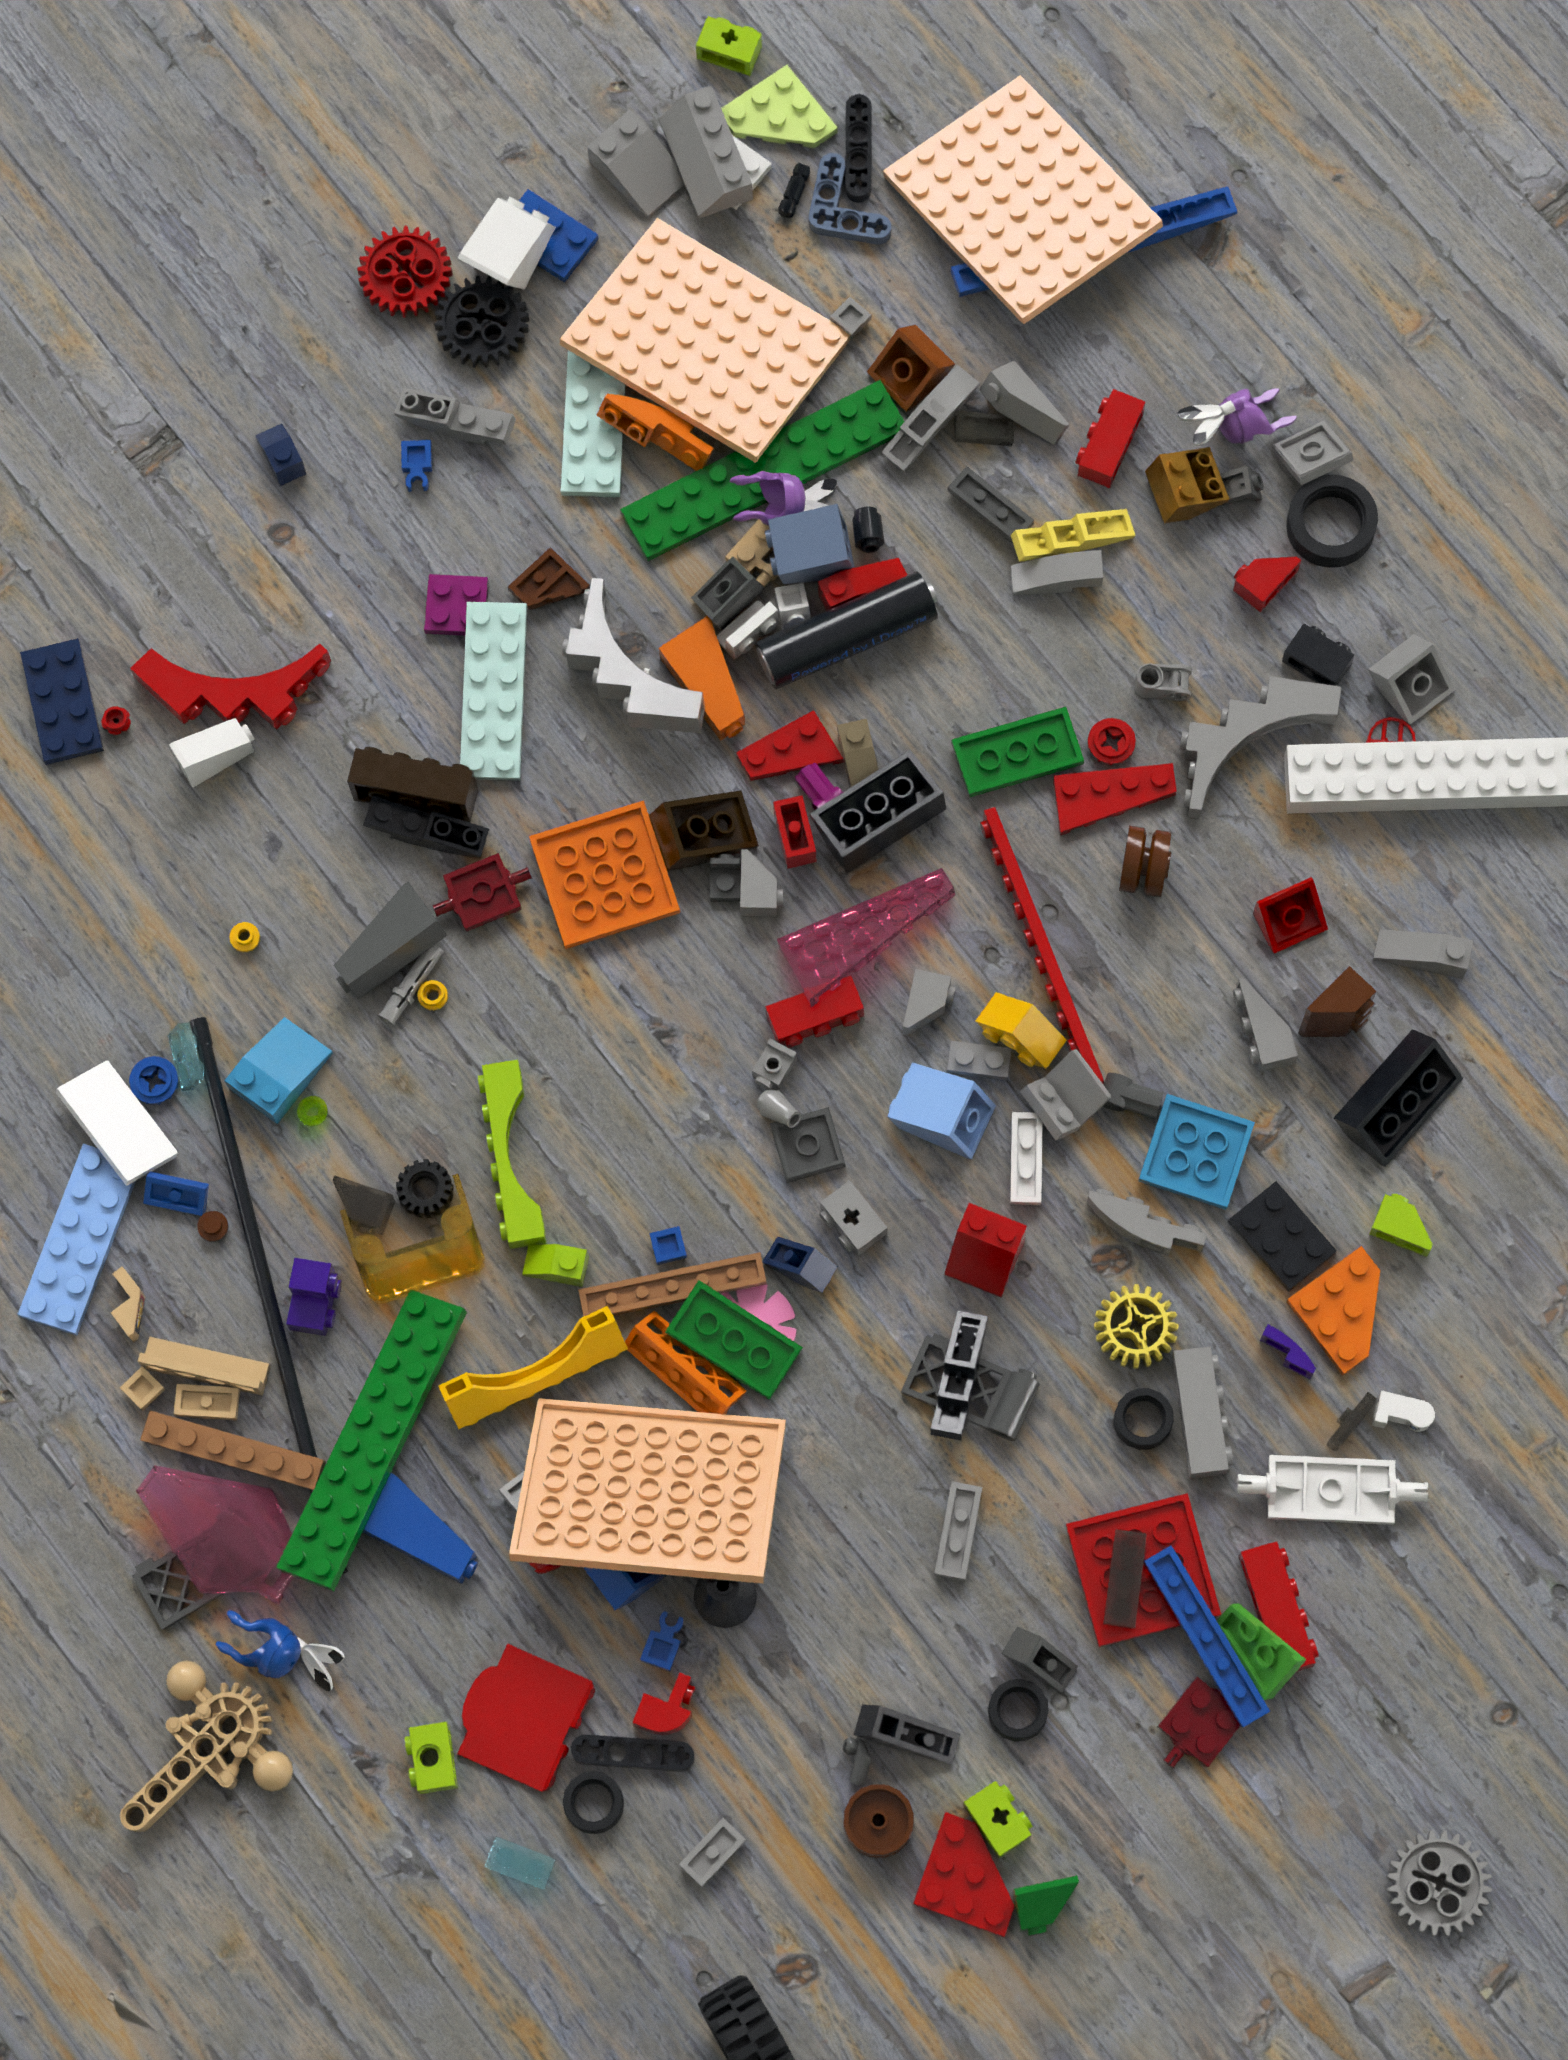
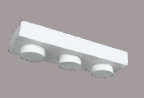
M1012 1112L1010 1205H1041L1043 1123L1036 1113Z

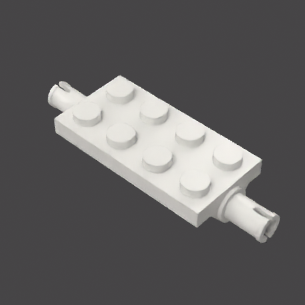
M1269 1455L1268 1473H1266V1476L1237 1475V1494H1264L1265 1498H1268L1267 1519L1393 1525L1395 1523V1504H1398L1399 1501L1427 1503L1428 1492H1426L1428 1490V1482H1400L1399 1479H1396L1395 1460Z

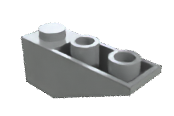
M1243 977L1238 978L1237 989H1233V996L1236 1006H1242L1244 1017L1241 1018V1025L1244 1035H1250L1252 1046H1249V1054L1252 1064H1258L1259 1072L1295 1064L1298 1054L1290 1027Z

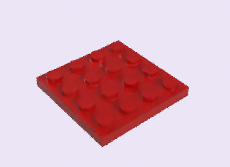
M1188 1493L1066 1524L1067 1534L1098 1648L1181 1627L1143 1563L1148 1558L1171 1545L1215 1618L1221 1616Z

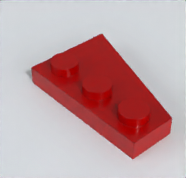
M814 710L736 752L737 759L751 781L784 775L790 771L803 769L813 763H816L818 766L833 763V765L844 763L842 755Z

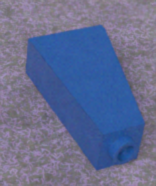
M390 1473L363 1533L461 1584L465 1577L470 1579L478 1565V1562L475 1561L477 1557L475 1552L396 1475Z

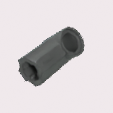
M1107 1074L1104 1086L1110 1093L1111 1098L1103 1107L1120 1112L1128 1110L1156 1119L1164 1092L1135 1084L1132 1079L1121 1074Z

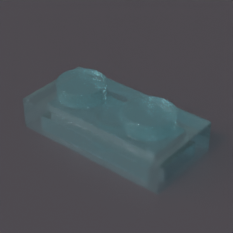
M189 1022L179 1023L167 1037L181 1090L189 1091L194 1090L204 1079V1066L199 1061L196 1050V1036L192 1033Z
M496 1836L484 1867L545 1890L556 1859Z

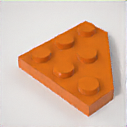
M1362 1246L1286 1301L1342 1376L1366 1360L1370 1351L1380 1269Z

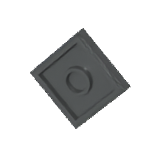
M829 1107L802 1114L799 1124L794 1128H789L779 1122L770 1123L786 1183L846 1167Z

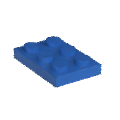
M527 189L519 200L525 204L523 210L531 214L533 210H536L548 216L549 220L547 223L556 227L537 265L565 283L598 241V234Z

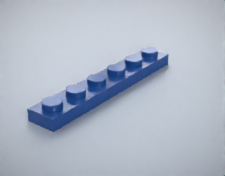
M1172 1545L1145 1560L1143 1563L1241 1728L1269 1713L1268 1706Z

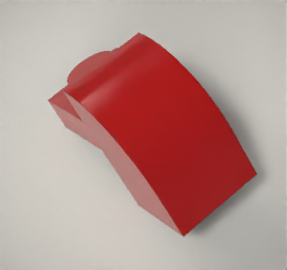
M679 1672L668 1702L644 1693L633 1719V1726L656 1735H670L683 1729L692 1717L691 1711L682 1708L684 1703L689 1705L693 1697L695 1687L691 1686L692 1678Z

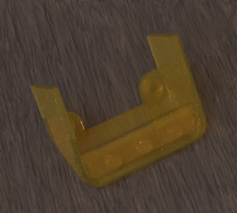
M459 1174L452 1176L461 1204L450 1207L442 1215L441 1224L444 1235L385 1253L380 1239L374 1235L364 1234L356 1237L346 1209L340 1210L351 1251L366 1294L370 1300L378 1304H384L406 1297L412 1291L422 1292L476 1275L483 1269L485 1265L484 1252Z

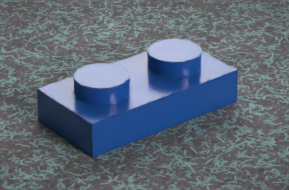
M150 1171L146 1176L143 1204L202 1216L206 1212L209 1184Z

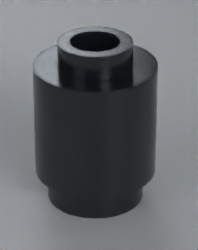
M870 506L855 510L854 517L852 518L855 547L865 553L878 551L885 543L881 515L875 507Z

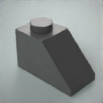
M1018 1626L1001 1653L1020 1669L1060 1693H1063L1078 1668L1074 1662L1041 1636Z

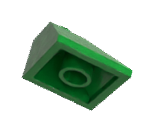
M1078 1875L1015 1888L1012 1895L1020 1932L1028 1931V1936L1046 1933V1927L1052 1926L1078 1885Z

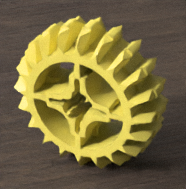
M1138 1284L1133 1286V1293L1130 1294L1128 1288L1122 1286V1297L1115 1291H1112L1110 1293L1112 1302L1105 1299L1101 1302V1306L1106 1311L1097 1310L1096 1317L1103 1321L1094 1323V1329L1104 1331L1096 1335V1341H1107L1101 1347V1351L1104 1353L1112 1349L1111 1361L1116 1360L1118 1355L1122 1356L1121 1366L1123 1367L1127 1365L1128 1359L1133 1360L1134 1369H1138L1140 1359H1143L1146 1367H1150L1152 1364L1150 1356H1153L1158 1362L1162 1361L1163 1357L1159 1350L1167 1354L1170 1353L1171 1347L1166 1342L1175 1343L1177 1336L1170 1332L1178 1330L1177 1323L1169 1322L1176 1318V1312H1165L1171 1306V1302L1168 1300L1160 1304L1159 1301L1163 1294L1158 1292L1154 1298L1151 1297V1287L1149 1286L1145 1288L1144 1294L1139 1293L1140 1287ZM1134 1304L1147 1306L1156 1315L1141 1314ZM1124 1306L1126 1321L1118 1324V1327L1111 1329L1110 1322L1112 1316L1118 1309ZM1132 1316L1134 1321H1138V1324L1140 1322L1143 1324L1140 1336L1138 1332H1134V1329H1129L1132 1323ZM1161 1324L1162 1332L1160 1338L1148 1347L1146 1332L1154 1329V1326ZM1116 1337H1119V1339H1131L1138 1349L1125 1347L1116 1340Z

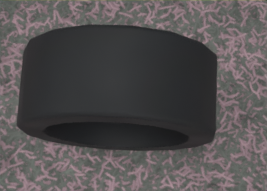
M1137 1388L1126 1393L1118 1402L1114 1413V1428L1119 1438L1127 1446L1138 1450H1148L1161 1445L1169 1436L1174 1423L1173 1409L1169 1400L1160 1392L1150 1388ZM1138 1401L1153 1403L1162 1414L1160 1429L1149 1437L1134 1435L1128 1429L1125 1422L1127 1409Z
M1024 1679L1008 1680L999 1685L991 1695L988 1706L989 1721L994 1730L1003 1738L1015 1742L1027 1741L1038 1735L1045 1726L1049 1713L1048 1700L1042 1689L1033 1682ZM1020 1691L1027 1693L1036 1703V1718L1026 1728H1011L1003 1722L1000 1716L999 1708L1001 1701L1012 1692Z
M596 1771L581 1773L572 1779L564 1791L562 1802L565 1815L571 1824L580 1831L590 1834L606 1832L615 1826L622 1816L624 1807L623 1794L615 1780L605 1773ZM593 1783L607 1788L612 1797V1807L609 1814L602 1820L595 1822L586 1821L580 1817L574 1804L579 1790L585 1785Z

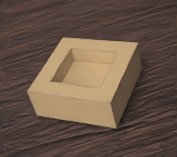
M143 1366L120 1387L142 1411L165 1390Z

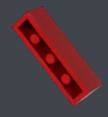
M1276 1541L1241 1551L1238 1557L1258 1620L1306 1659L1297 1671L1313 1667L1316 1663L1315 1658L1319 1657L1314 1639L1308 1640L1305 1628L1309 1627L1304 1608L1299 1609L1295 1597L1299 1596L1296 1581L1294 1578L1289 1579L1286 1567L1290 1566L1285 1548L1279 1549L1278 1542Z

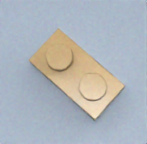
M177 1384L174 1416L237 1420L240 1389L237 1387Z

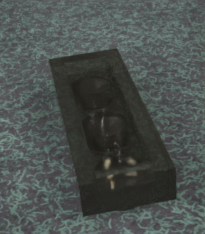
M1115 1529L1103 1625L1135 1629L1147 1533Z

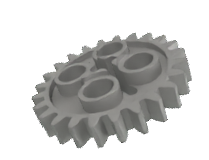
M1430 1830L1428 1832V1840L1425 1841L1419 1833L1416 1835L1417 1845L1407 1840L1404 1844L1408 1852L1396 1850L1395 1853L1400 1862L1391 1861L1389 1863L1396 1870V1873L1387 1874L1386 1878L1394 1881L1395 1885L1387 1888L1386 1891L1396 1893L1397 1896L1390 1904H1400L1402 1908L1397 1913V1916H1403L1407 1913L1410 1917L1406 1925L1410 1926L1415 1921L1418 1922L1419 1933H1422L1427 1926L1430 1927V1933L1433 1937L1436 1936L1439 1928L1442 1929L1445 1937L1449 1936L1451 1926H1453L1457 1933L1463 1932L1461 1922L1463 1921L1469 1927L1473 1926L1474 1923L1470 1915L1481 1917L1483 1913L1478 1908V1905L1487 1906L1489 1904V1901L1483 1898L1482 1894L1492 1892V1888L1484 1885V1881L1492 1878L1490 1874H1482L1481 1871L1488 1863L1477 1862L1476 1858L1480 1855V1850L1473 1853L1468 1851L1471 1845L1470 1840L1463 1845L1459 1844L1460 1834H1456L1452 1840H1448L1447 1831L1443 1830L1439 1839H1436L1434 1831ZM1429 1853L1436 1857L1438 1864L1435 1870L1431 1871L1424 1868L1421 1861L1424 1854ZM1455 1866H1461L1467 1871L1468 1877L1465 1883H1458L1453 1879L1452 1869ZM1416 1870L1431 1879H1436L1440 1875L1443 1877L1442 1883L1466 1892V1895L1464 1897L1460 1896L1456 1892L1444 1887L1436 1891V1884L1434 1882L1412 1875V1871ZM1418 1883L1424 1886L1426 1890L1424 1900L1418 1901L1411 1896L1410 1887L1412 1884ZM1443 1896H1449L1455 1900L1456 1910L1454 1913L1449 1914L1442 1910L1440 1902Z

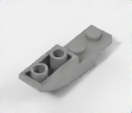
M957 365L901 425L900 431L881 452L882 455L905 473L941 428L944 429L980 386V383Z
M403 388L394 412L396 417L417 426L484 445L485 441L507 445L516 418L511 413L460 404L453 397Z
M1097 1189L1096 1192L1089 1191L1087 1199L1089 1207L1108 1226L1134 1243L1168 1256L1172 1244L1202 1252L1207 1234L1201 1232V1228L1190 1224H1184L1183 1227L1172 1225L1171 1220L1159 1216L1149 1219L1147 1215L1150 1206L1144 1205L1143 1200L1135 1197H1126V1200L1114 1197V1193L1108 1190Z

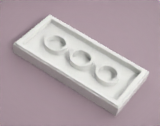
M108 1060L57 1088L56 1094L126 1186L177 1157V1150Z

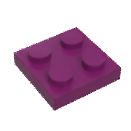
M429 574L424 625L425 634L465 636L467 602H487L488 577Z

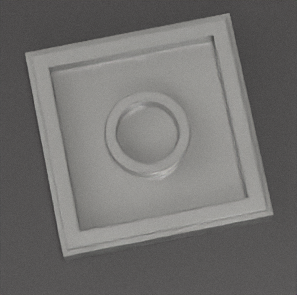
M1325 421L1272 445L1274 454L1300 485L1353 461L1352 452Z

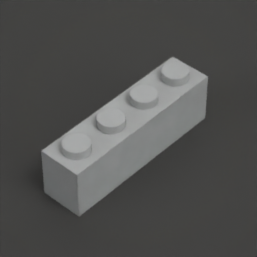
M1211 1346L1173 1351L1172 1364L1189 1479L1226 1475L1229 1470L1228 1466L1233 1465L1231 1447H1225L1224 1435H1227L1229 1431L1227 1417L1221 1416L1219 1404H1224L1222 1385L1216 1386L1215 1374L1220 1372L1218 1356L1212 1355Z

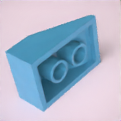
M284 1017L242 1057L224 1081L230 1091L278 1124L330 1058L333 1051Z

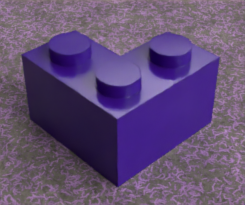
M294 1257L288 1287L292 1293L286 1322L289 1330L326 1336L328 1328H333L336 1311L332 1310L334 1298H339L342 1281L338 1280V1274L331 1263Z

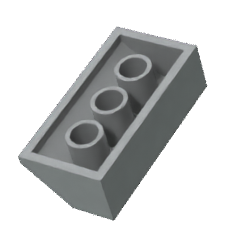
M712 86L685 94L659 117V122L698 218L753 200L752 182Z

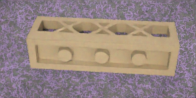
M149 1337L145 1354L140 1353L137 1361L147 1370L222 1387H237L240 1391L262 1396L271 1367L269 1363Z

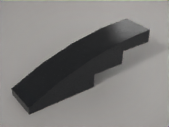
M957 1311L944 1361V1372L937 1395L931 1435L962 1440L988 1322V1316Z

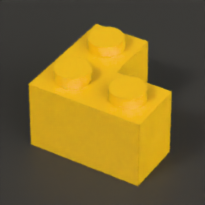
M997 992L975 1020L983 1029L982 1034L993 1043L1001 1041L1007 1047L1016 1050L1019 1053L1018 1059L1029 1067L1036 1065L1047 1069L1067 1041L1033 1004Z

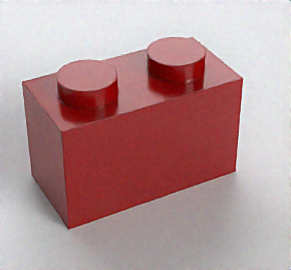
M803 796L774 801V817L787 869L817 862L816 848Z

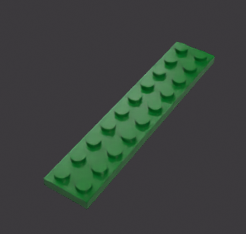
M878 380L782 428L756 463L736 451L621 508L620 511L647 561H650L733 520V517L742 511H751L767 503L759 482L741 486L731 483L730 479L738 475L751 476L760 471L789 473L790 475L797 476L802 484H805L891 441L900 431V427L905 421L881 380Z
M410 1289L317 1481L315 1489L276 1566L279 1571L334 1592L467 1314L463 1307Z

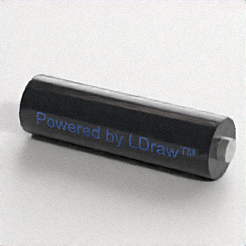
M914 572L756 641L757 655L769 682L777 690L938 619L935 606L938 598L933 586L930 583L926 585L920 573Z

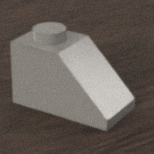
M742 849L741 916L777 917V907H783V889H778L777 878L748 849Z
M915 969L903 1022L902 1035H911L943 1015L946 1004L952 1005L956 987L950 986L951 976Z

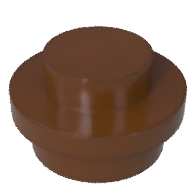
M218 1211L204 1213L199 1218L197 1224L200 1236L210 1242H216L224 1238L229 1228L226 1217Z

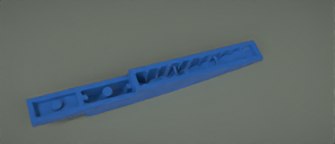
M1226 186L1150 207L1162 219L1163 227L1126 253L1236 215L1237 209L1229 187ZM966 263L951 267L950 272L959 297L989 289Z

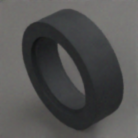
M1341 475L1320 476L1305 483L1294 495L1286 522L1288 538L1295 551L1312 564L1328 568L1346 566L1361 558L1371 546L1377 528L1378 511L1371 494L1357 481ZM1336 497L1343 499L1356 509L1360 517L1361 529L1351 541L1336 546L1322 544L1312 538L1307 532L1303 521L1305 510L1310 504L1321 498Z

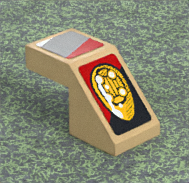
M121 1267L113 1275L130 1298L113 1310L111 1314L134 1343L139 1339L145 1295L128 1272Z

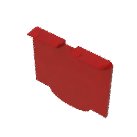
M507 1643L498 1665L490 1666L482 1671L467 1693L463 1705L462 1721L463 1726L468 1731L457 1754L540 1792L549 1790L555 1783V1775L562 1759L567 1756L569 1747L563 1745L569 1728L576 1730L580 1727L584 1710L589 1700L595 1694L593 1682Z

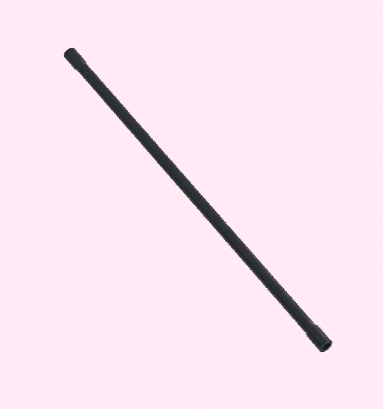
M195 1018L189 1021V1026L204 1074L299 1451L302 1454L317 1458L213 1052V1041L207 1018ZM347 1565L345 1567L343 1574L348 1572Z

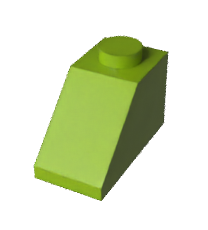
M1385 1194L1369 1235L1427 1257L1433 1244L1415 1206L1408 1203L1409 1200L1399 1194H1391L1389 1196Z
M560 1244L528 1245L522 1276L583 1287L589 1260L588 1252L586 1249Z

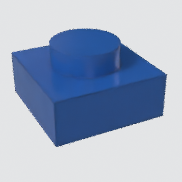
M679 1226L649 1233L657 1265L687 1258Z

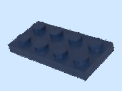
M79 639L20 652L45 764L48 765L104 751Z

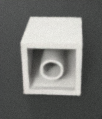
M510 196L507 201L497 198L461 250L458 259L506 285L525 290L556 227L547 223L549 220L548 216L536 210H533L532 214L523 210L525 204Z

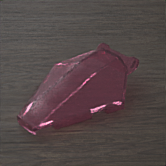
M154 1465L136 1492L171 1550L177 1555L186 1569L187 1575L198 1592H258L279 1605L284 1598V1591L294 1576L282 1572L273 1586L266 1584L265 1580L279 1562L292 1532L273 1490Z

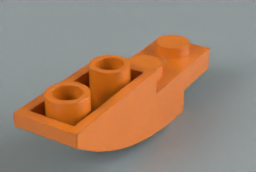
M607 394L596 415L643 447H646L652 441L696 471L706 466L714 449L692 434L694 428L692 424L662 407L636 398Z

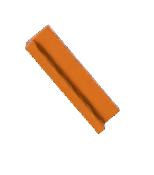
M655 1310L633 1327L625 1340L628 1347L627 1351L697 1412L726 1414L729 1408L746 1393L747 1390L725 1371L667 1335L665 1331L670 1323ZM653 1323L662 1331V1334L655 1333L648 1325ZM672 1345L679 1346L685 1351V1354H679L673 1349ZM696 1366H702L708 1371L709 1375L702 1374L696 1369ZM719 1386L726 1387L733 1395L728 1397L719 1389Z

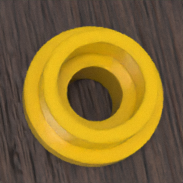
M241 922L232 928L229 939L231 945L237 951L249 952L258 946L260 933L252 923ZM248 932L250 936L247 940L242 941L239 939L241 933Z
M429 980L420 986L417 997L423 1008L433 1011L442 1008L446 1004L448 992L443 983ZM437 992L439 995L436 1000L432 1001L427 998L428 994Z

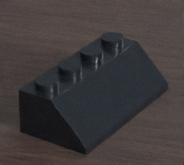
M908 750L810 813V816L830 852L845 872L848 873L947 808L943 791L911 750Z
M1412 1029L1336 1114L1334 1120L1350 1140L1380 1165L1386 1167L1463 1080V1076L1436 1039Z

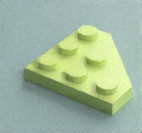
M785 65L721 108L730 132L736 138L746 139V136L762 138L765 142L780 144L791 142L803 144V147L816 148L838 133V127L788 65Z

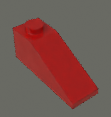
M899 557L843 570L818 581V595L827 611L907 576V573Z

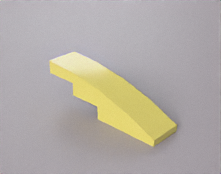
M1127 509L1076 514L1069 520L1045 522L1042 527L1018 529L1011 534L1019 562L1085 551L1131 539L1135 536Z

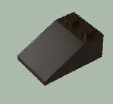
M742 790L663 802L649 814L667 871L697 866L710 862V858H716L720 854L734 855L741 853L742 849L751 850L759 846Z

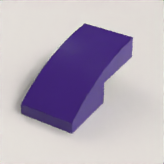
M1267 1324L1260 1341L1287 1354L1282 1366L1311 1380L1316 1370L1311 1359L1287 1335Z

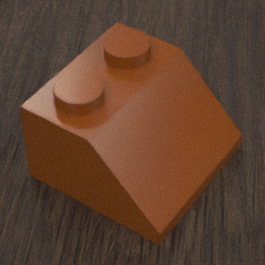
M911 325L897 329L867 373L875 381L881 380L888 394L907 412L930 394L948 375L955 363L917 325Z

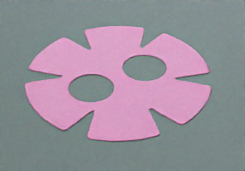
M767 1284L737 1290L738 1302L728 1292L721 1294L766 1324L771 1325L775 1330L792 1341L795 1340V1328L778 1325L795 1318L792 1306L779 1291L765 1303Z

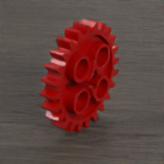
M407 225L404 226L403 233H398L396 227H393L392 235L388 236L386 232L382 231L383 239L381 241L373 237L372 243L374 247H364L367 256L359 257L362 266L357 267L359 276L362 277L358 278L360 287H364L362 289L364 296H370V304L373 306L379 303L380 312L385 311L389 307L391 316H394L397 310H401L402 317L405 318L407 311L412 310L416 317L418 316V308L429 312V302L436 306L439 305L436 296L445 297V289L443 287L451 286L450 279L448 278L453 276L452 268L449 267L452 265L449 256H446V247H440L439 238L431 241L430 231L421 236L419 227H416L413 233H409ZM403 250L412 251L409 255H400ZM391 255L396 259V262L387 256ZM385 268L391 270L389 273L384 275L378 273L380 270ZM423 269L432 270L429 274L422 275L419 273ZM414 281L417 282L420 286H423V288H418L414 284ZM405 287L411 289L404 294L398 292L401 288Z

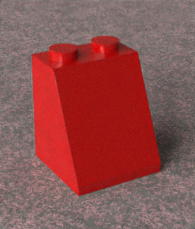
M968 1203L957 1230L944 1275L1002 1298L1024 1245L1027 1225Z

